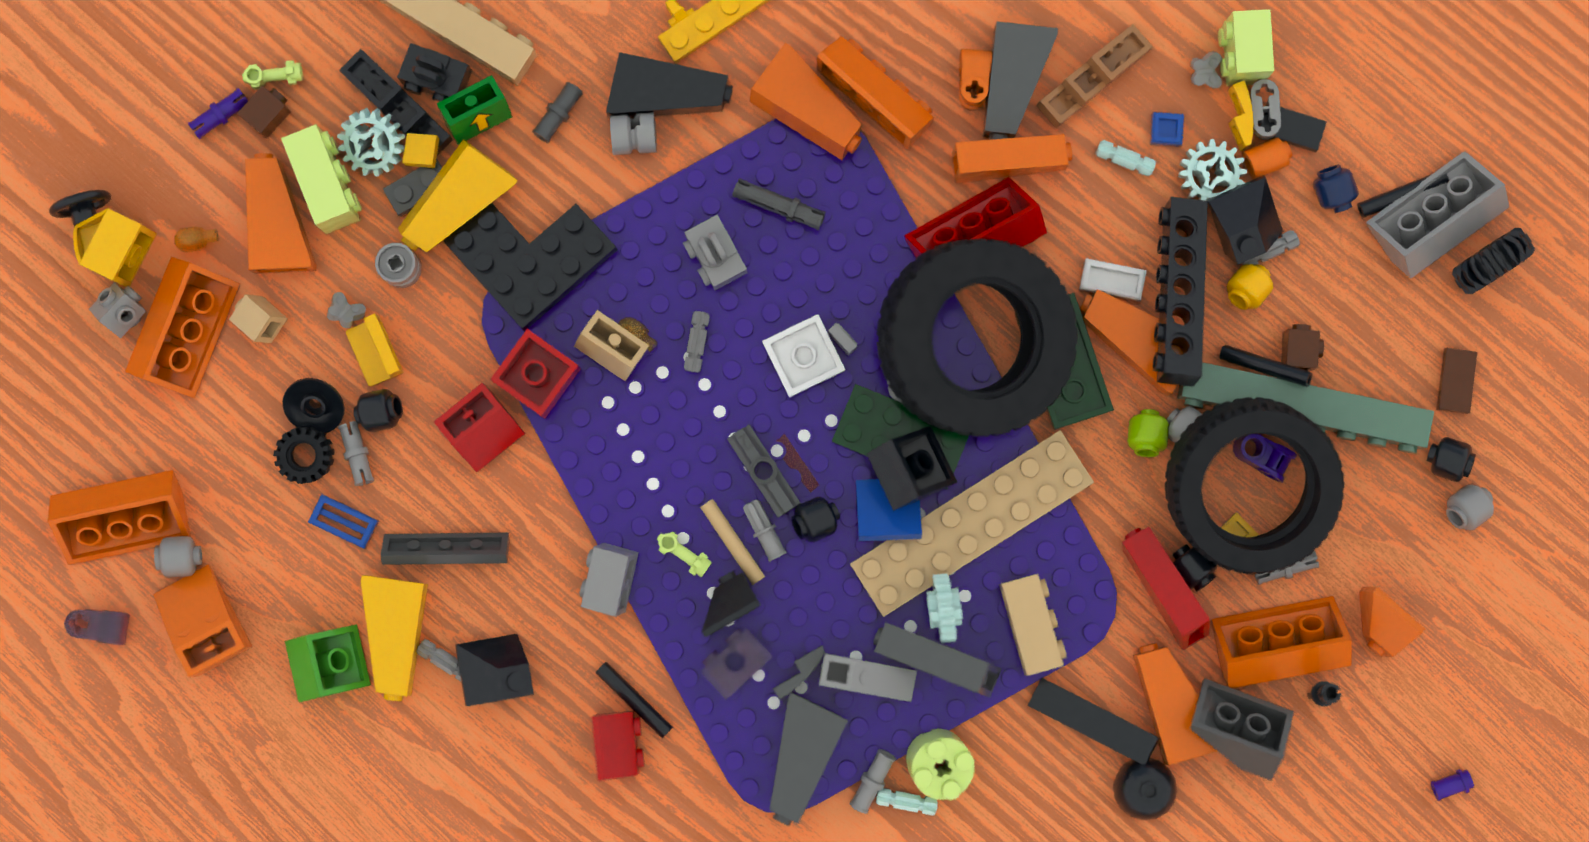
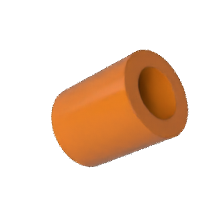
M1278 137L1242 152L1245 167L1253 180L1289 166V159L1293 157L1287 141L1282 142Z

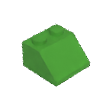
M357 624L285 641L298 703L371 685Z

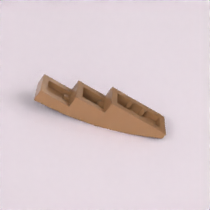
M1132 24L1067 77L1062 84L1041 99L1036 106L1055 128L1059 127L1150 51L1153 46Z

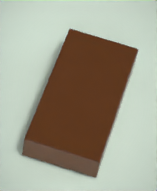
M1453 348L1444 349L1437 410L1464 414L1470 413L1477 352Z

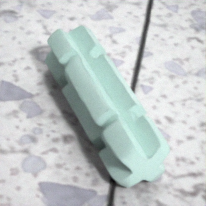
M1102 140L1096 150L1098 157L1105 160L1110 158L1112 159L1111 162L1133 171L1137 169L1139 170L1138 173L1145 176H1150L1156 166L1155 160L1146 156L1141 158V154L1119 145L1116 148L1113 146L1114 143Z
M885 788L877 792L876 804L889 807V805H893V808L916 813L919 810L922 811V814L932 816L937 811L938 801L931 797L925 796V798H921L920 795L900 791L893 793L891 792L892 790Z

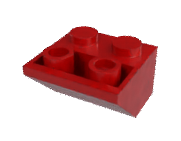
M483 382L434 421L451 445L476 472H479L526 434Z

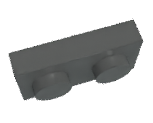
M437 159L435 168L420 167L383 188L399 217L411 211L442 169Z

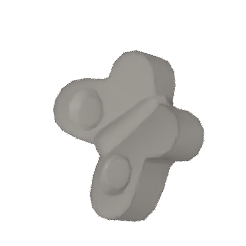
M1211 51L1202 59L1193 58L1191 60V67L1194 69V73L1191 76V82L1197 86L1205 83L1212 88L1220 87L1222 79L1215 72V68L1221 62V55Z
M336 292L332 297L331 306L328 308L327 318L332 321H339L344 328H350L353 321L360 320L365 316L366 307L363 304L350 305L343 293Z

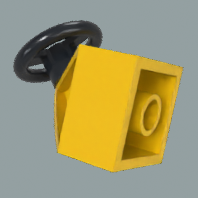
M90 190L73 194L52 204L49 209L50 215L56 218H72L74 225V250L79 265L124 287H130L157 233L109 208L96 213L97 209L105 206L111 200V194L105 190Z

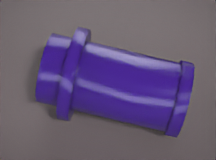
M1458 769L1454 775L1432 781L1431 788L1436 799L1440 801L1443 798L1463 791L1466 794L1469 793V789L1474 788V783L1468 770L1461 771Z

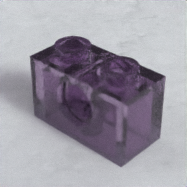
M738 628L725 640L729 645L720 654L714 650L702 661L705 668L701 673L726 700L773 657L748 628L744 632ZM737 652L743 656L744 665L740 670L733 671L727 667L726 658L730 653Z

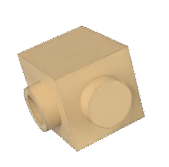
M247 294L237 302L235 311L229 318L251 340L263 343H272L288 319L263 296Z

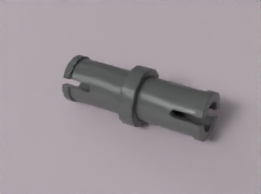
M566 82L565 87L555 101L547 105L546 109L548 111L537 127L533 129V134L542 141L549 143L561 123L567 122L569 119L568 113L580 96L583 95L582 90L574 84Z

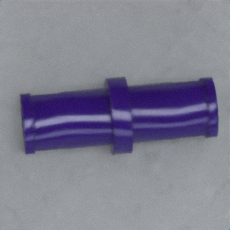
M239 88L217 104L211 103L209 105L210 109L193 121L188 122L193 131L204 124L194 132L199 140L221 123L223 125L229 122L227 119L240 111L248 102L244 96L234 103L243 96Z

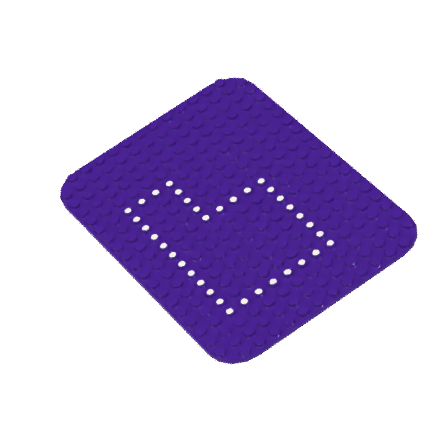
M777 119L770 121L592 219L598 228L617 247L618 251L528 328L578 364L581 370L545 419L520 402L597 544L607 543L639 552L628 601L729 784L745 802L764 812L774 813L770 811V803L789 697L788 694L779 700L773 688L800 673L794 662L795 660L822 646L827 654L917 671L911 702L819 685L823 654L813 672L792 691L848 720L806 807L808 809L860 781L863 772H867L878 749L891 753L897 760L907 754L911 742L920 734L923 735L938 728L951 730L1063 667L1028 676L1024 675L999 584L1038 574L1040 580L1045 579L1049 591V597L1045 598L1048 610H1054L1058 627L1053 628L1056 640H1062L1067 658L1062 659L1064 666L1088 653L1105 638L1116 615L1117 590L1110 569L1072 501L1068 499L949 575L951 589H959L962 609V625L955 626V642L941 643L938 628H930L927 591H934L933 586L885 617L881 615L850 566L852 562L887 541H859L856 480L878 479L868 457L832 443V439L855 384L893 399L889 394L887 380L880 366L882 363L881 358H878L877 342L879 341V336H876L878 319L881 317L880 310L884 298H887L889 294L887 291L895 278H899L900 272L911 261L914 262L916 260L904 235L917 229V226L868 139L861 131L859 136L862 138V141L853 154L848 152L844 159L840 160ZM741 178L749 183L791 199L796 197L801 199V203L825 211L826 215L819 231L794 220L793 222L786 221V217L732 197L738 179ZM715 215H718L747 268V274L717 290H714L711 284L705 286L697 271L702 267L697 257L692 259L689 257L683 245V242L687 240L685 231ZM487 292L483 301L482 327L488 346L500 366L524 331L493 296ZM953 294L940 309L934 323L932 343L935 358L944 374L961 388L977 390L988 387L1002 377L957 297ZM597 310L649 345L642 359L626 381L574 347L580 333ZM694 311L709 314L708 327H705L707 336L704 354L700 358L702 359L701 371L698 373L686 371L684 368L685 358L688 357L687 346L690 328H693L691 321ZM817 314L827 333L835 323H839L857 343V349L848 356L830 337L845 371L789 398L762 341ZM750 424L800 503L815 497H823L829 503L833 502L837 506L840 519L837 520L835 533L816 542H808L805 538L800 539L791 522L795 508L779 518L776 516L727 441V438ZM1029 425L1018 430L1012 429L1010 433L996 436L969 435L954 472L957 483L949 486L947 490L943 489L921 499V518L1038 445L1039 443ZM760 463L756 466L755 475L757 478L766 480L772 476L773 469L768 463ZM711 499L718 505L765 575L763 579L754 585L750 583L700 507ZM757 499L762 504L771 524L776 525L774 530L784 550L787 552L770 562L758 537L754 538L753 535L756 533L743 510L747 503ZM673 531L678 535V542L697 556L701 553L708 556L707 559L712 563L702 578L697 574L694 576L688 572L691 566L671 552H667L664 555L659 551L660 547L657 538L660 533L666 534ZM733 570L736 575L743 573L761 606L711 635L704 637L702 629L714 588L720 585L718 579ZM886 622L1002 668L991 697L984 696L874 652L876 648L874 638L880 627L883 628Z

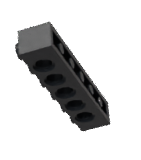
M1171 197L1165 207H1161L1158 223L1163 226V234L1159 237L1157 252L1162 254L1161 265L1159 264L1157 268L1156 282L1161 283L1160 294H1157L1155 301V312L1159 313V323H1156L1154 330V341L1158 342V353H1155L1153 358V371L1157 372V383L1194 387L1202 377L1208 201ZM1176 229L1183 230L1187 237L1180 236ZM1177 257L1184 260L1186 266L1179 265L1175 261V258ZM1173 287H1180L1185 292V295H1179ZM1172 316H1179L1183 320L1184 325L1177 324ZM1171 345L1179 346L1183 354L1175 353Z

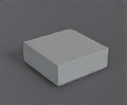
M835 323L828 330L829 336L848 356L857 349V343L839 323Z

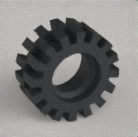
M305 426L292 429L284 433L282 439L276 443L278 447L277 450H274V456L277 457V461H274L275 466L280 467L279 473L282 476L286 475L287 480L290 482L296 481L297 484H303L319 480L330 471L329 467L334 462L332 455L335 453L334 449H331L330 446L332 444L331 440L326 439V434L323 431L319 432L314 427L308 428ZM300 443H307L315 450V461L309 467H301L293 459L294 448Z

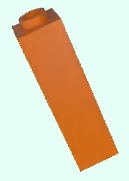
M785 43L751 88L749 102L840 160H843L848 152L853 154L860 145L862 138L859 134L862 124L789 44Z
M1064 134L956 142L952 151L955 183L1065 170L1068 166V161H1072L1071 143H1065Z
M271 153L254 154V158L245 159L248 270L255 274L317 271L316 262L283 163L276 157H273Z
M1098 289L1093 293V296L1087 294L1080 307V311L1084 313L1082 317L1085 325L1162 394L1166 396L1173 394L1176 385L1157 383V372L1153 371V358L1155 353H1158V342L1154 341V330L1156 323H1159V318ZM1171 345L1175 353L1183 354L1179 346Z
M1157 642L1139 647L1140 653L1134 654L1133 658L1156 736L1160 738L1158 743L1164 764L1173 765L1218 752L1190 729L1199 696L1167 647H1158Z

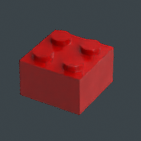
M526 329L490 380L545 419L581 368L529 329Z

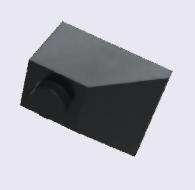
M1264 175L1207 200L1224 253L1237 265L1266 253L1283 232L1267 179Z
M733 570L718 579L720 585L714 588L702 629L704 637L711 635L761 606L743 573L736 575Z
M517 634L455 645L465 707L534 695L529 663Z

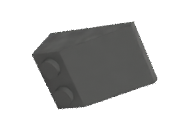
M1204 678L1190 729L1241 770L1272 780L1284 757L1294 711Z

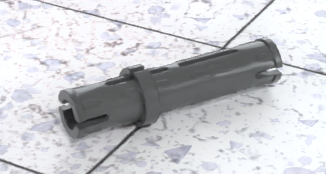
M741 178L738 179L732 194L734 198L786 217V221L793 222L794 220L818 231L826 215L825 211L801 203V199L796 197L791 199Z

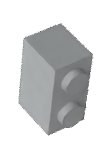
M607 543L594 546L586 560V566L589 567L587 579L583 581L580 588V597H583L581 607L614 617L625 613L639 552Z

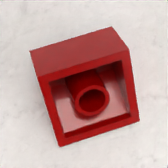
M634 711L603 713L592 716L597 780L602 781L638 775L640 773L639 768L645 767L643 748L637 749L636 736H642L640 717H635Z

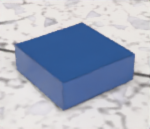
M1153 112L1150 144L1182 146L1184 114Z

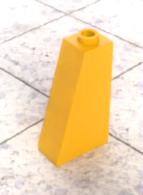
M463 139L397 228L403 236L401 241L414 251L421 248L427 253L512 188L518 180L506 169Z
M362 575L361 587L375 692L384 693L383 699L402 701L403 696L412 695L418 656L416 651L420 643L428 584Z

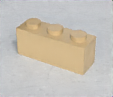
M1038 574L999 584L1024 675L1028 676L1064 666L1062 659L1067 658L1062 640H1056L1053 628H1057L1058 623L1054 610H1048L1045 598L1049 597V591L1045 579L1040 580Z

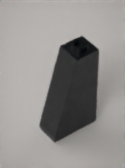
M619 52L606 114L608 118H610V115L628 114L630 118H634L636 113L654 112V116L723 111L724 103L730 104L733 86L728 85V75Z

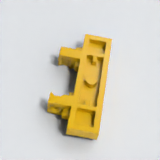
M668 0L665 4L673 17L668 20L671 28L660 34L658 39L676 64L770 0H711L695 12L693 8L685 11L677 0Z

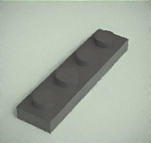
M509 532L384 534L381 562L382 565L507 563L510 543Z

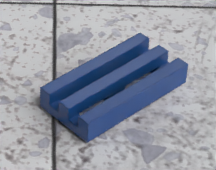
M321 494L308 523L363 549H366L368 541L374 533V528L379 520ZM327 503L369 524L367 528H364L324 509V504ZM319 514L364 534L362 539L360 540L318 520Z

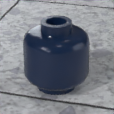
M1333 165L1317 173L1318 177L1313 182V187L1321 207L1333 209L1334 213L1350 209L1352 207L1351 202L1359 194L1352 172L1347 168H1341V165Z

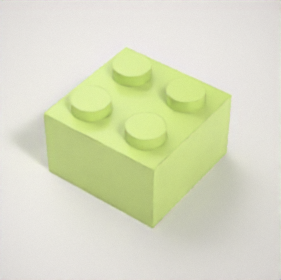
M1270 9L1233 11L1218 31L1219 46L1224 47V58L1220 62L1221 77H1226V86H1231L1243 80L1246 85H1251L1258 80L1268 79L1274 72Z

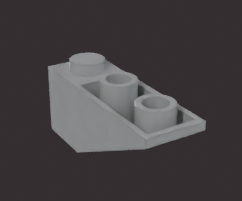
M824 653L819 685L911 702L917 671Z

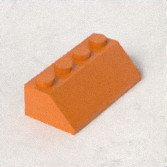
M839 37L817 56L816 70L902 146L909 150L933 123L932 109L919 99L916 102L908 95L909 89L901 81L896 79L893 82L885 75L887 70L881 63L875 59L868 60L862 54L864 50L856 41L851 38L847 41L844 37Z
M171 257L125 372L195 398L240 283L193 263Z
M173 470L50 496L47 521L68 565L153 548L156 545H160L161 540L165 537H191L183 492Z
M1334 596L1211 619L1220 668L1227 687L1237 688L1351 666L1352 639Z

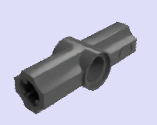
M750 424L727 438V441L778 518L801 504ZM768 463L772 467L773 473L769 479L761 480L757 478L755 468L758 464Z

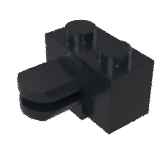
M410 43L397 78L404 84L403 89L416 95H421L423 91L433 95L432 100L440 102L464 90L472 70L466 63Z

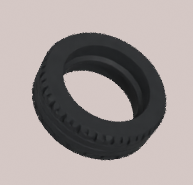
M1245 397L1234 399L1233 402H1223L1214 406L1212 410L1203 412L1201 416L1195 419L1193 424L1190 423L1186 427L1187 429L1182 432L1180 440L1176 441L1171 451V459L1167 463L1165 497L1168 501V510L1173 521H1175L1176 527L1187 541L1206 559L1219 567L1234 570L1238 573H1272L1277 569L1280 571L1291 567L1297 561L1301 562L1305 557L1311 555L1314 549L1318 548L1329 536L1328 533L1334 528L1335 522L1339 517L1338 512L1342 508V500L1344 499L1342 491L1345 488L1344 472L1341 470L1342 463L1338 452L1334 449V444L1327 434L1308 417L1293 407L1279 401L1275 402L1272 399L1260 397L1255 399ZM1254 433L1273 435L1291 445L1298 453L1304 465L1305 486L1300 502L1285 522L1267 533L1256 537H1242L1231 534L1214 523L1204 506L1202 483L1207 468L1220 450L1232 441Z

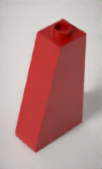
M1148 526L1143 530L1137 528L1129 532L1124 537L1125 541L1122 542L1123 552L1181 649L1185 650L1210 634V619L1150 527Z

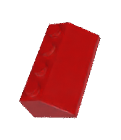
M1008 177L909 232L904 237L913 254L917 257L928 249L932 250L935 246L955 240L993 239L1024 247L1047 234V229L1040 205Z

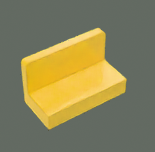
M375 313L365 317L364 323L346 331L348 340L366 382L370 387L404 373L382 320Z

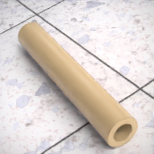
M711 499L700 507L750 583L754 585L763 579L765 575L715 501Z

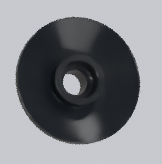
M315 378L297 380L287 388L283 396L284 413L288 420L297 428L305 426L308 428L314 427L319 432L328 433L334 430L343 419L345 412L343 399L339 392L325 381Z

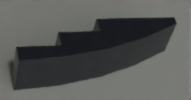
M362 49L339 70L385 116L391 114L390 121L393 124L399 122L400 126L398 129L405 136L407 133L437 135L439 137L437 155L453 140Z
M1041 678L1028 704L1029 707L1140 764H1146L1160 739L1044 678Z

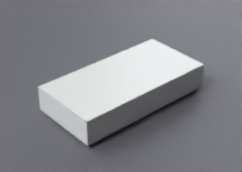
M1086 258L1079 290L1094 293L1098 289L1113 297L1140 302L1147 270Z

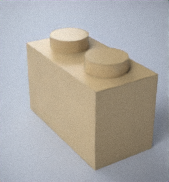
M597 310L580 333L574 347L626 381L642 359L649 345Z

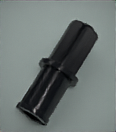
M1321 681L1312 686L1311 693H1308V699H1312L1319 706L1326 707L1340 700L1341 693H1337V691L1341 689L1337 684Z

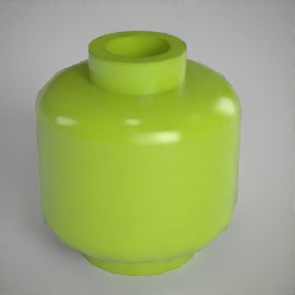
M1144 409L1141 411V414L1134 415L1129 420L1128 446L1138 456L1149 458L1158 456L1159 452L1164 451L1168 446V420L1160 416L1159 412L1153 409Z

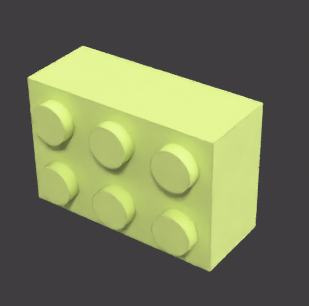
M315 124L281 138L314 224L324 233L328 234L361 221L358 212L362 210L357 195L352 193L351 189L347 186L351 179L346 167L341 165L339 159H336L335 155L340 154L333 136L330 137L328 131L323 132Z

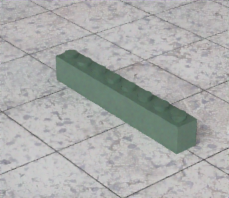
M1202 362V377L1194 387L1180 385L1177 399L1185 400V406L1200 409L1203 408V404L1216 406L1226 401L1233 402L1234 399L1268 398L1298 410L1315 422L1323 432L1325 430L1337 432V438L1355 441L1357 436L1368 439L1367 444L1378 447H1386L1387 443L1398 445V451L1416 454L1417 449L1421 450L1428 447L1434 411L1313 385L1304 387L1283 379Z

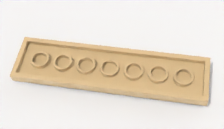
M1060 430L921 518L922 539L887 540L852 562L850 566L881 615L885 617L932 587L933 575L944 573L950 575L1081 492L1093 484L1094 481Z

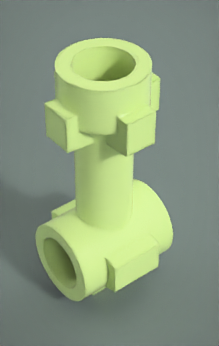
M294 60L286 61V67L261 70L257 64L249 65L242 76L245 83L250 84L254 90H258L261 86L264 87L266 82L288 80L289 85H295L297 81H303V70L300 62L295 63Z
M673 531L666 534L660 533L657 538L660 547L659 551L664 555L667 552H671L691 566L688 572L694 576L697 574L702 578L712 563L707 559L708 556L704 553L697 556L678 542V535Z

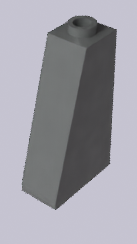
M996 22L983 137H990L989 140L1015 137L1058 35V28Z
M886 622L883 628L880 627L874 638V645H876L874 652L987 697H991L1002 669Z
M790 692L787 701L770 803V811L774 812L773 818L790 826L792 821L797 824L799 823L848 721L846 718L793 692Z

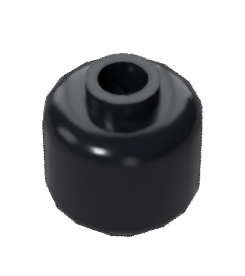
M387 389L360 395L357 406L354 407L356 422L369 432L391 429L397 425L403 415L400 398Z
M1445 437L1441 439L1438 445L1432 443L1426 461L1432 463L1431 472L1434 475L1458 482L1463 477H1469L1476 454L1472 453V447L1468 443Z
M815 497L796 506L791 522L800 539L805 538L808 542H816L835 533L840 514L833 502L829 503L823 497Z
M1188 544L1178 549L1172 555L1176 559L1173 564L1190 590L1194 588L1198 592L1217 577L1214 574L1217 565L1202 556L1194 547L1190 548Z

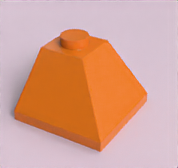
M1363 587L1359 591L1362 635L1369 641L1367 647L1379 657L1383 655L1394 657L1425 631V628L1379 587Z

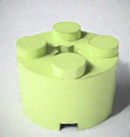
M938 728L923 735L920 734L911 742L907 750L906 763L908 772L917 788L928 797L939 800L956 799L972 781L974 758L963 741L949 730ZM943 761H945V764L943 766H939L938 768L935 767L936 763L941 764Z

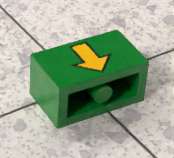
M492 75L437 103L444 122L457 145L463 139L467 141L512 118L507 101Z

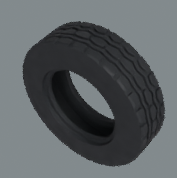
M967 239L947 242L935 246L932 250L928 249L917 256L914 262L911 261L900 272L899 278H895L887 291L889 294L887 298H884L880 310L881 317L878 319L876 335L879 336L877 350L878 358H881L882 362L880 364L885 379L890 382L889 387L897 399H901V404L912 414H916L917 418L932 426L970 436H996L1010 433V430H1018L1030 424V420H1036L1047 411V407L1055 402L1061 394L1060 390L1062 387H1065L1071 375L1070 370L1071 366H1074L1077 352L1075 348L1076 344H1078V328L1075 325L1077 320L1074 307L1070 303L1071 298L1065 286L1061 285V279L1052 268L1045 266L1046 262L1034 253L1030 254L1025 248L993 239ZM983 284L1000 292L1013 306L1020 324L1021 342L1015 362L1000 380L982 389L966 390L952 382L938 365L932 343L933 327L940 309L953 294L967 286Z

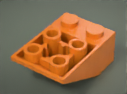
M210 564L195 571L193 575L186 576L153 594L174 651L189 678L198 677L253 647Z

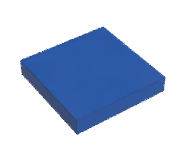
M879 479L856 480L859 541L922 539L920 500L893 511Z

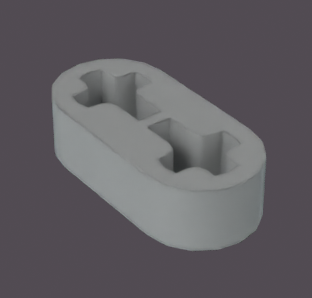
M1262 79L1254 83L1250 91L1254 123L1253 133L1260 139L1268 140L1275 137L1281 128L1280 98L1278 86L1269 79ZM1261 87H1266V91L1269 93L1272 92V95L1268 97L1267 106H1263L1261 96H1256L1260 92ZM1268 112L1269 122L1275 123V125L1271 126L1270 132H1265L1264 127L1258 126L1263 121V113Z

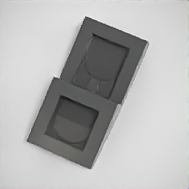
M822 646L794 661L800 673L773 688L779 700L796 689L813 672L825 653Z

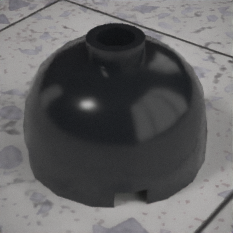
M1149 758L1146 764H1140L1132 759L1123 764L1113 783L1114 798L1119 807L1131 817L1144 821L1157 819L1167 813L1174 804L1177 794L1176 780L1170 769L1159 760Z

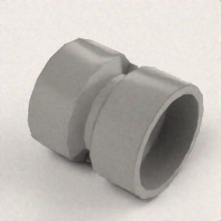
M654 112L636 113L634 118H630L628 114L610 115L611 143L614 156L631 154L633 149H637L640 154L657 152Z
M390 243L383 246L375 258L377 273L387 283L396 288L412 286L421 275L422 265L419 257L409 247L401 243Z

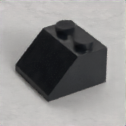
M931 426L893 438L867 453L893 511L913 504L957 483Z

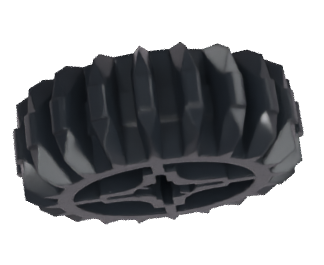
M1521 228L1510 230L1457 265L1452 272L1456 284L1460 289L1462 288L1465 294H1473L1533 255L1535 248L1531 243L1532 240Z

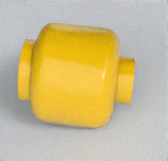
M1244 264L1240 266L1227 283L1228 299L1234 306L1242 310L1259 308L1273 290L1270 272L1259 264Z

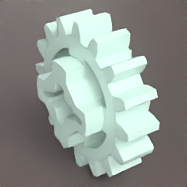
M364 108L359 114L357 112L349 116L350 121L346 120L341 124L345 131L337 134V138L343 140L344 143L338 147V150L346 151L347 155L343 158V161L351 160L353 162V171L361 167L363 175L367 176L373 170L376 177L381 175L383 170L389 172L394 168L393 164L396 165L402 160L398 154L404 151L405 146L399 144V141L405 138V134H397L396 129L399 128L400 123L392 125L389 122L391 114L381 117L380 109L377 108L370 114L368 108ZM371 123L374 124V126L368 127L367 125L361 126L360 124ZM374 157V158H376L377 160H379V159H382V160H381V161H371V160H369V158Z
M1210 139L1207 147L1202 142H1198L1196 145L1197 152L1193 149H1189L1186 152L1190 160L1182 159L1180 161V165L1186 169L1180 171L1178 177L1185 178L1186 180L1180 187L1181 190L1190 189L1191 192L1187 197L1188 199L1197 196L1199 200L1206 201L1245 184L1239 177L1247 174V170L1239 168L1244 158L1236 159L1234 157L1237 151L1236 147L1228 151L1226 150V141H1223L1217 147L1214 139ZM1213 154L1208 161L1197 160L1203 155ZM1225 160L1229 163L1232 171L1227 169ZM1216 163L1214 169H1216L1215 175L1217 177L1209 184L1210 173L1208 170ZM1193 176L1197 177L1201 185L1200 188L1195 183ZM1219 185L1228 187L1222 192L1212 193L1214 187Z
M948 573L936 574L932 577L934 591H927L930 628H938L941 643L955 642V626L962 625L959 589H951Z

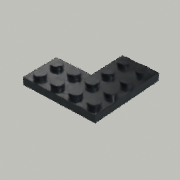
M493 203L489 204L443 241L524 332L618 251L617 247L577 204L573 205L530 244Z

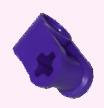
M1256 433L1242 436L1236 439L1233 444V452L1239 460L1280 483H1283L1285 479L1283 474L1290 461L1295 460L1297 456L1292 450ZM1249 439L1254 441L1256 445V451L1252 456H1249L1245 451V444Z

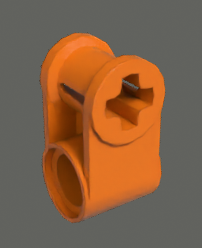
M961 48L959 61V102L967 110H978L985 103L989 91L992 51ZM970 89H976L977 98H971Z

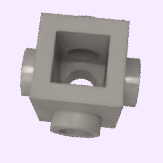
M116 282L109 288L104 289L99 294L97 301L89 308L96 319L119 338H122L130 328L136 326L140 322L142 315L146 312L139 303L142 297L131 287L127 286L123 289Z

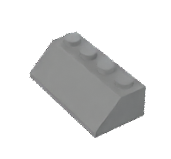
M1464 151L1423 180L1415 189L1373 216L1366 224L1391 262L1411 279L1508 209L1509 202L1505 184ZM1447 174L1448 183L1425 190L1435 180Z

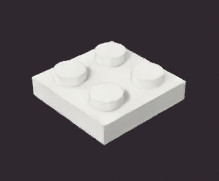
M818 314L762 341L789 398L845 371Z

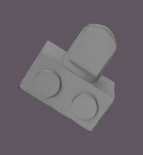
M718 215L684 232L687 240L683 242V245L691 259L697 257L702 267L697 271L705 286L711 284L714 290H717L747 274V268Z

